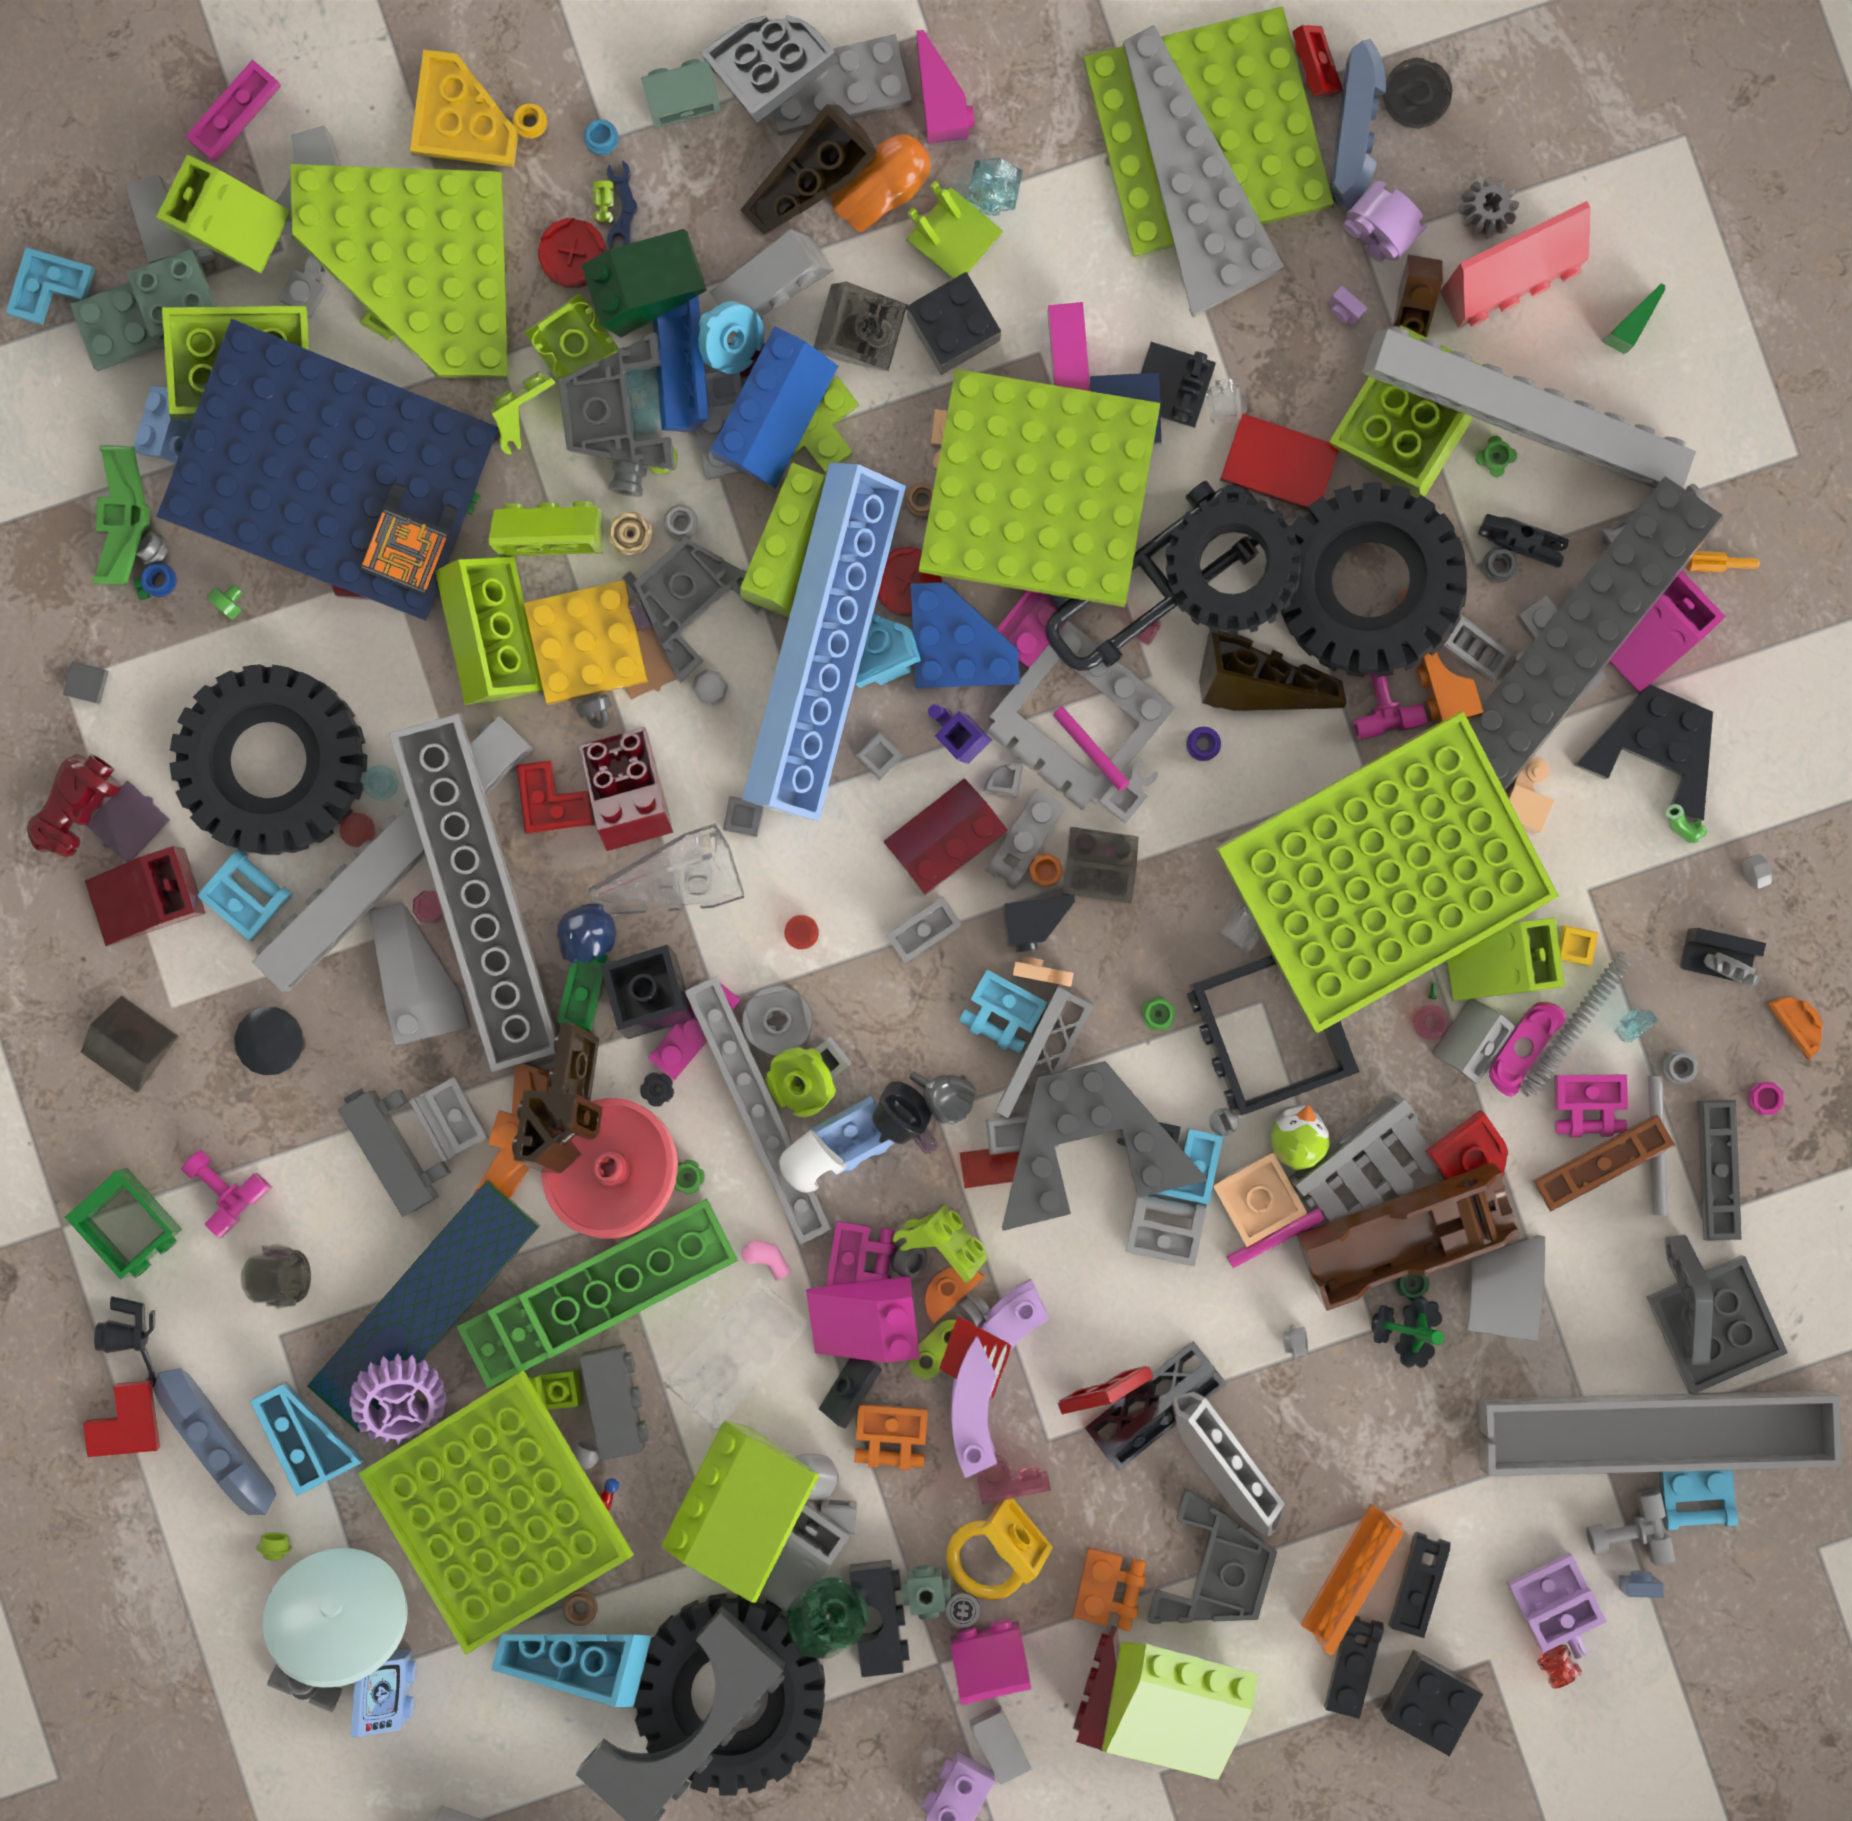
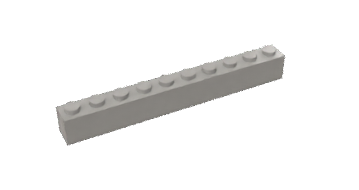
M1390 326L1389 329L1375 332L1361 372L1362 374L1652 488H1656L1664 476L1684 488L1696 451L1684 447L1685 442L1683 440L1670 436L1665 438L1654 435L1655 430L1653 428L1639 424L1635 426L1624 423L1625 418L1615 413L1606 412L1601 414L1594 411L1595 406L1591 403L1580 400L1571 402L1564 399L1565 394L1551 388L1541 390L1534 387V382L1528 378L1521 376L1511 378L1502 374L1503 369L1492 364H1483L1481 366L1471 362L1472 357L1468 354L1458 351L1448 353L1440 349L1441 344L1429 339L1418 341L1409 337L1410 332L1403 328Z
M500 715L496 719L491 717L486 720L477 731L480 735L470 744L485 796L534 748ZM409 798L404 803L406 809L398 817L392 815L380 826L379 830L382 833L373 842L367 840L355 851L354 854L357 858L349 866L343 864L331 875L330 879L333 882L324 891L321 889L316 890L306 900L305 903L308 906L299 915L294 913L286 919L280 927L283 931L274 940L272 938L267 939L256 950L258 956L252 963L281 992H290L426 856Z

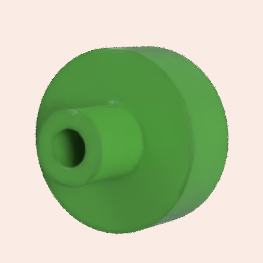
M232 584L225 593L215 587L209 593L207 599L226 616L234 620L242 611V608L235 602L244 592L235 584Z

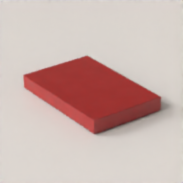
M1242 413L1220 481L1238 485L1247 490L1309 510V505L1322 496L1324 497L1339 450L1331 446L1327 441Z

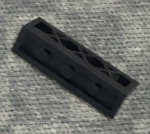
M1194 1341L1152 1373L1154 1378L1126 1394L1085 1427L1100 1450L1118 1471L1176 1425L1172 1397L1195 1392L1209 1399L1227 1384ZM1193 1355H1196L1202 1365L1192 1373H1182L1183 1364ZM1162 1380H1172L1170 1391L1165 1395H1155L1158 1383ZM1136 1401L1145 1402L1144 1410L1137 1417H1127L1129 1407ZM1108 1423L1118 1424L1116 1434L1104 1442L1098 1431Z

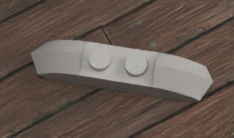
M1195 1392L1172 1397L1177 1428L1187 1449L1229 1505L1244 1521L1266 1536L1274 1534L1284 1514L1285 1503L1205 1397Z

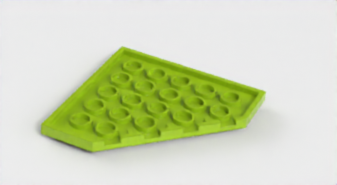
M290 164L292 237L302 247H305L322 267L339 283L341 282L375 318L377 317L389 328L391 333L411 353L413 352L420 358L437 378L507 379L502 172Z

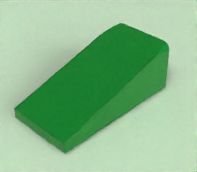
M1661 283L1603 340V343L1623 354L1628 353L1635 346L1661 299L1666 285Z

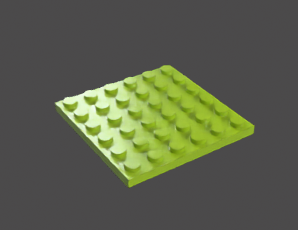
M1283 6L1161 36L1260 223L1265 225L1332 208L1334 202ZM1123 46L1084 55L1083 63L1132 255L1136 257L1172 248L1173 240L1168 220H1166L1155 176V168L1151 152L1148 149L1147 136L1143 120L1140 117L1139 104L1134 85L1131 81Z
M955 369L919 572L1125 607L1160 403Z
M524 1370L358 1473L465 1655L634 1555Z

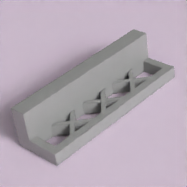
M1060 987L1055 988L995 1109L997 1113L1007 1118L1021 1116L1012 1110L1019 1097L1029 1093L1033 1097L1034 1088L1029 1075L1034 1066L1046 1062L1050 1074L1062 1071L1094 1006L1093 1004ZM1067 1000L1084 1008L1077 1022L1064 1026L1060 1013ZM1057 1019H1058V1022H1059L1060 1027H1059V1028H1056V1029H1053V1027H1054V1025H1055V1023H1056V1021H1057ZM1075 1027L1068 1039L1066 1029ZM1062 1031L1066 1046L1062 1053L1049 1057L1045 1043L1049 1035ZM1041 1051H1043L1045 1058L1037 1061ZM1059 1058L1053 1070L1050 1061ZM1027 1081L1029 1089L1022 1091Z

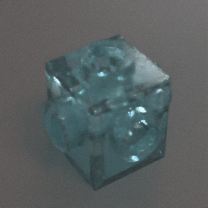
M1001 158L975 160L967 201L980 207V212L991 216H998L1002 211L1015 210L1023 170Z

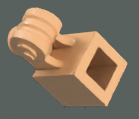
M1532 757L1505 791L1525 831L1531 834L1542 831L1554 802L1553 799L1536 793L1534 790V784L1542 782L1549 775L1547 762L1539 757Z

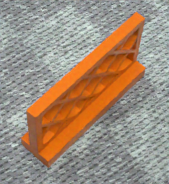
M1371 1503L1300 1623L1304 1629L1313 1633L1322 1650L1333 1656L1405 1532L1401 1528L1403 1525L1401 1521Z

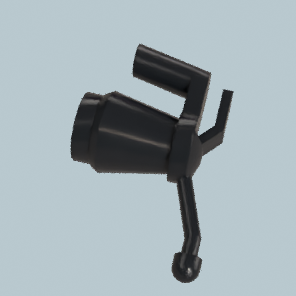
M111 1296L110 1309L135 1315V1325L108 1320L105 1323L98 1322L94 1334L95 1350L104 1351L105 1353L128 1349L140 1351L149 1372V1377L146 1380H151L153 1388L157 1378L155 1377V1370L146 1345L149 1334L155 1328V1310H151L149 1313V1329L146 1331L145 1304Z

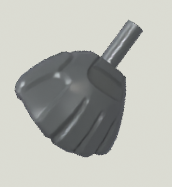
M916 1072L911 1073L909 1078L925 1088L923 1096L927 1106L940 1123L955 1124L965 1119L967 1114L970 1113L976 1092L970 1082L953 1075L939 1076L928 1081Z

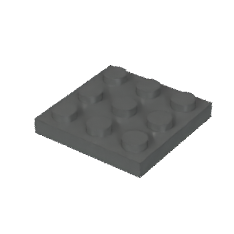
M1738 1256L1705 1271L1713 1290L1710 1362L1707 1365L1689 1366L1686 1362L1683 1350L1685 1296L1679 1284L1676 1283L1646 1297L1686 1389L1692 1395L1788 1353L1745 1256Z

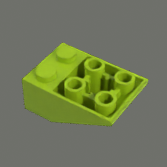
M187 154L156 218L167 229L261 274L292 212L223 171Z
M1555 917L1512 923L1447 960L1452 1001L1565 987Z

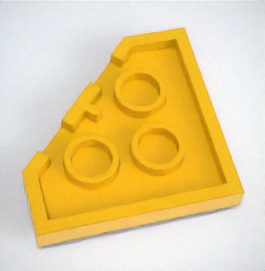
M423 49L410 145L412 155L514 168L519 134L513 124L506 118L458 54Z

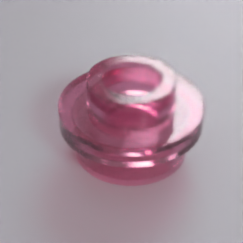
M1426 1005L1416 1012L1413 1024L1416 1032L1421 1037L1434 1040L1446 1033L1449 1026V1018L1441 1007ZM1430 1015L1436 1019V1025L1432 1029L1427 1028L1425 1025V1019Z

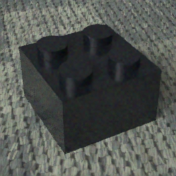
M967 272L906 306L908 320L941 375L1000 342L1001 329Z
M668 945L601 965L617 1030L628 1040L694 1019L688 997L685 993L686 988L677 955Z
M1413 1650L1385 1701L1381 1713L1388 1723L1450 1757L1483 1693L1475 1683Z

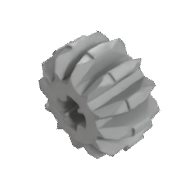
M1486 177L1483 185L1478 181H1474L1470 186L1471 191H1465L1461 196L1464 204L1459 207V213L1468 215L1462 223L1465 227L1471 224L1476 226L1473 229L1474 236H1477L1482 229H1484L1487 239L1492 238L1495 230L1500 234H1504L1508 229L1507 224H1513L1517 219L1513 211L1518 209L1519 202L1510 200L1515 194V189L1507 191L1502 189L1505 185L1504 179L1500 180L1496 186L1493 184L1491 177ZM1486 203L1487 207L1491 204L1494 207V211L1492 212V209L1486 211L1483 205Z

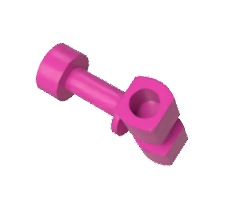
M1365 673L1364 676L1371 675L1378 707L1372 708L1373 715L1352 721L1357 741L1381 736L1385 730L1397 727L1402 731L1427 724L1423 704L1400 708L1399 702L1392 703L1386 676L1376 678L1375 673Z
M199 1150L186 1161L181 1170L190 1179L198 1176L220 1197L216 1201L220 1208L210 1217L205 1226L215 1236L223 1238L240 1221L238 1215L249 1204L251 1206L255 1205L272 1186L260 1174L253 1173L241 1187L236 1183L229 1187L208 1167L211 1158L202 1150Z

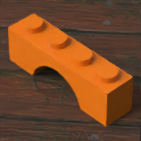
M1408 589L1399 595L1400 601L1396 602V606L1404 599ZM1437 651L1432 656L1428 653L1421 658V664H1419V667H1416V677L1420 687L1426 688L1429 700L1425 701V707L1431 721L1435 720L1436 724L1458 712H1464L1467 719L1483 713L1474 679L1460 677L1450 672L1442 664Z

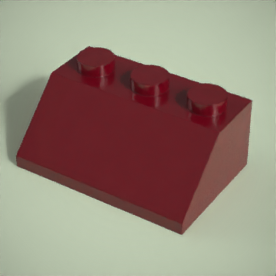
M964 778L883 842L926 896L1006 834L1008 829L987 802Z

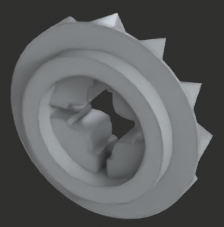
M1716 952L1715 956L1708 953L1704 960L1706 966L1746 986H1756L1760 980V977L1754 974L1756 971L1754 968L1722 953Z

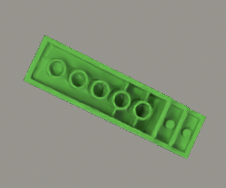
M705 1199L456 1327L487 1389L517 1373L556 1356L737 1262L738 1259L708 1200Z

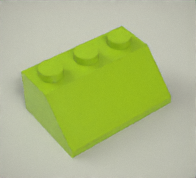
M589 501L573 502L572 507H559V504L554 502L538 503V508H524V504L520 503L504 504L503 509H494L489 545L499 556L603 554L602 511L598 506H593V502Z

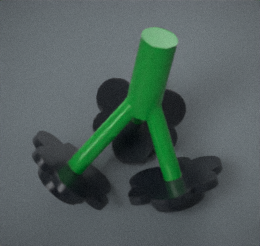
M1424 1297L1414 1298L1411 1301V1305L1405 1306L1402 1310L1405 1316L1404 1325L1395 1323L1393 1317L1394 1309L1392 1307L1382 1305L1374 1315L1371 1323L1374 1342L1378 1344L1382 1342L1387 1343L1393 1331L1401 1332L1400 1342L1395 1345V1351L1400 1354L1401 1364L1408 1368L1415 1366V1364L1419 1368L1426 1367L1428 1360L1432 1359L1435 1355V1348L1431 1344L1440 1345L1444 1341L1442 1332L1431 1329V1326H1438L1442 1322V1315L1438 1311V1303L1435 1301L1428 1302Z

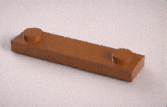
M1656 1114L1532 1181L1551 1212L1674 1147L1675 1144L1660 1117Z

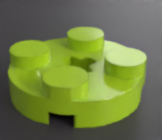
M789 1048L782 1051L771 1061V1070L767 1072L766 1076L768 1090L780 1107L787 1106L794 1110L793 1115L798 1117L813 1116L822 1110L834 1097L836 1089L832 1076L822 1061L821 1054L816 1049ZM797 1077L803 1080L805 1089L802 1084H796L795 1079Z

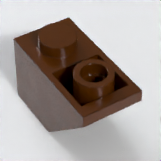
M1408 254L1399 286L1393 326L1400 327L1402 325L1427 338L1443 282L1442 260Z

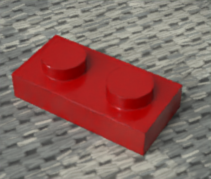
M1301 25L1293 30L1292 33L1296 42L1295 50L1301 58L1306 73V84L1311 90L1312 95L1333 97L1342 92L1341 82L1323 27Z

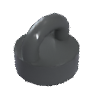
M603 694L577 704L576 708L580 718L587 717L591 726L596 729H602L608 725L610 717L607 709L612 707L608 695ZM595 713H600L601 720L596 719Z
M903 1241L896 1247L895 1254L892 1255L891 1268L902 1277L910 1276L911 1279H914L924 1270L927 1263V1254L923 1248H914L906 1251L900 1250V1247L907 1242Z

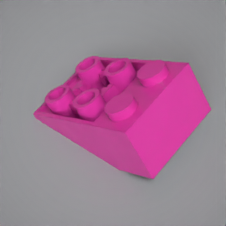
M1681 571L1609 662L1640 693L1700 642L1726 616Z

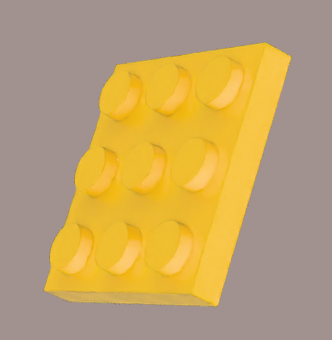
M625 580L524 603L546 704L550 705L648 682Z

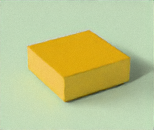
M1562 925L1559 936L1561 961L1592 966L1598 932Z

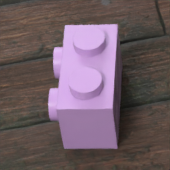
M958 1751L952 1761L947 1758L938 1775V1778L942 1781L936 1792L930 1790L923 1802L921 1809L925 1811L924 1821H974L995 1782L993 1770Z

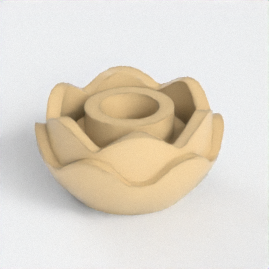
M637 512L619 514L612 521L608 537L610 543L618 552L625 555H635L643 552L648 547L652 538V529L648 521ZM629 531L634 532L632 537H628Z

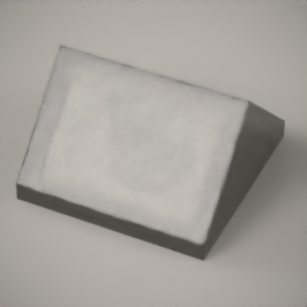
M121 996L90 1024L81 1053L132 1090L139 1092L179 1035L130 1000Z

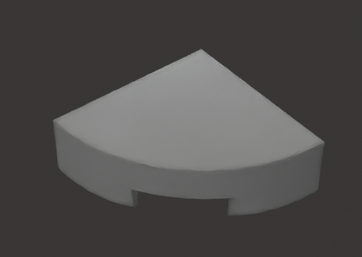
M1009 763L998 768L986 781L983 792L1017 798L1023 763Z

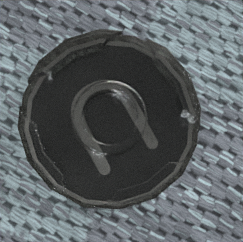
M1416 57L1404 60L1393 68L1386 80V94H1383L1386 111L1394 121L1404 127L1420 129L1432 126L1443 117L1450 105L1453 93L1450 76L1441 65L1436 62L1425 61V58Z

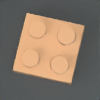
M1274 1152L1266 1154L1213 1184V1189L1246 1247L1308 1214Z

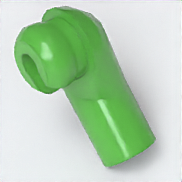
M1673 804L1666 809L1670 829L1688 843H1697L1700 838L1707 835V829L1704 825L1702 826L1700 820H1695L1689 825L1682 806Z

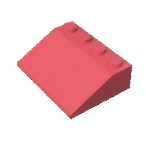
M1588 201L1461 262L1440 290L1458 328L1469 323L1470 327H1474L1487 320L1489 312L1500 308L1501 312L1509 310L1520 303V297L1528 293L1532 297L1537 296L1551 287L1550 282L1560 277L1565 282L1582 272L1580 267L1589 259L1590 205Z

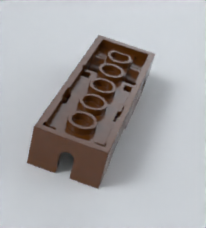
M1492 1162L1297 1234L1316 1295L1326 1311L1359 1300L1368 1289L1408 1274L1427 1275L1505 1246L1513 1235L1520 1232L1515 1225L1512 1215L1513 1210L1505 1193L1501 1171ZM1488 1201L1492 1202L1491 1206L1488 1205ZM1487 1239L1488 1241L1491 1240V1242L1484 1244L1483 1240ZM1438 1241L1437 1245L1434 1246L1432 1242Z

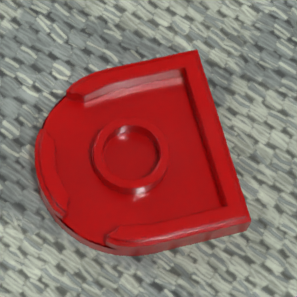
M1482 1110L1477 1111L1425 1151L1445 1180L1492 1162L1501 1171L1502 1176L1505 1174L1504 1169L1508 1155L1506 1143Z

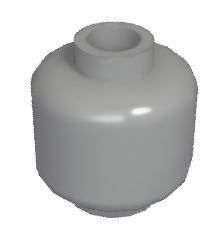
M801 1454L795 1456L796 1459L820 1474L807 1500L820 1501L827 1499L833 1493L838 1483V1472L833 1461L821 1454Z

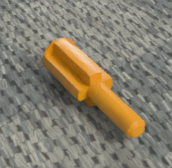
M1697 551L1686 564L1687 571L1723 572L1726 571V568L1757 569L1759 567V560L1756 558L1727 557L1726 552Z

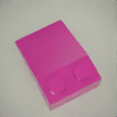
M910 1276L806 1289L815 1353L884 1363L920 1358Z
M1001 1619L992 1622L990 1628L977 1630L976 1627L962 1628L956 1631L955 1636H951V1649L961 1705L1031 1689L1028 1662L1018 1621L1011 1623L1010 1619Z

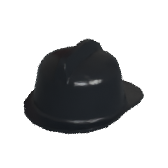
M895 1081L889 1083L882 1092L879 1103L873 1112L872 1121L881 1133L879 1139L881 1144L888 1139L897 1144H905L917 1134L921 1135L925 1132L932 1113L927 1106L925 1098L916 1089L906 1083Z

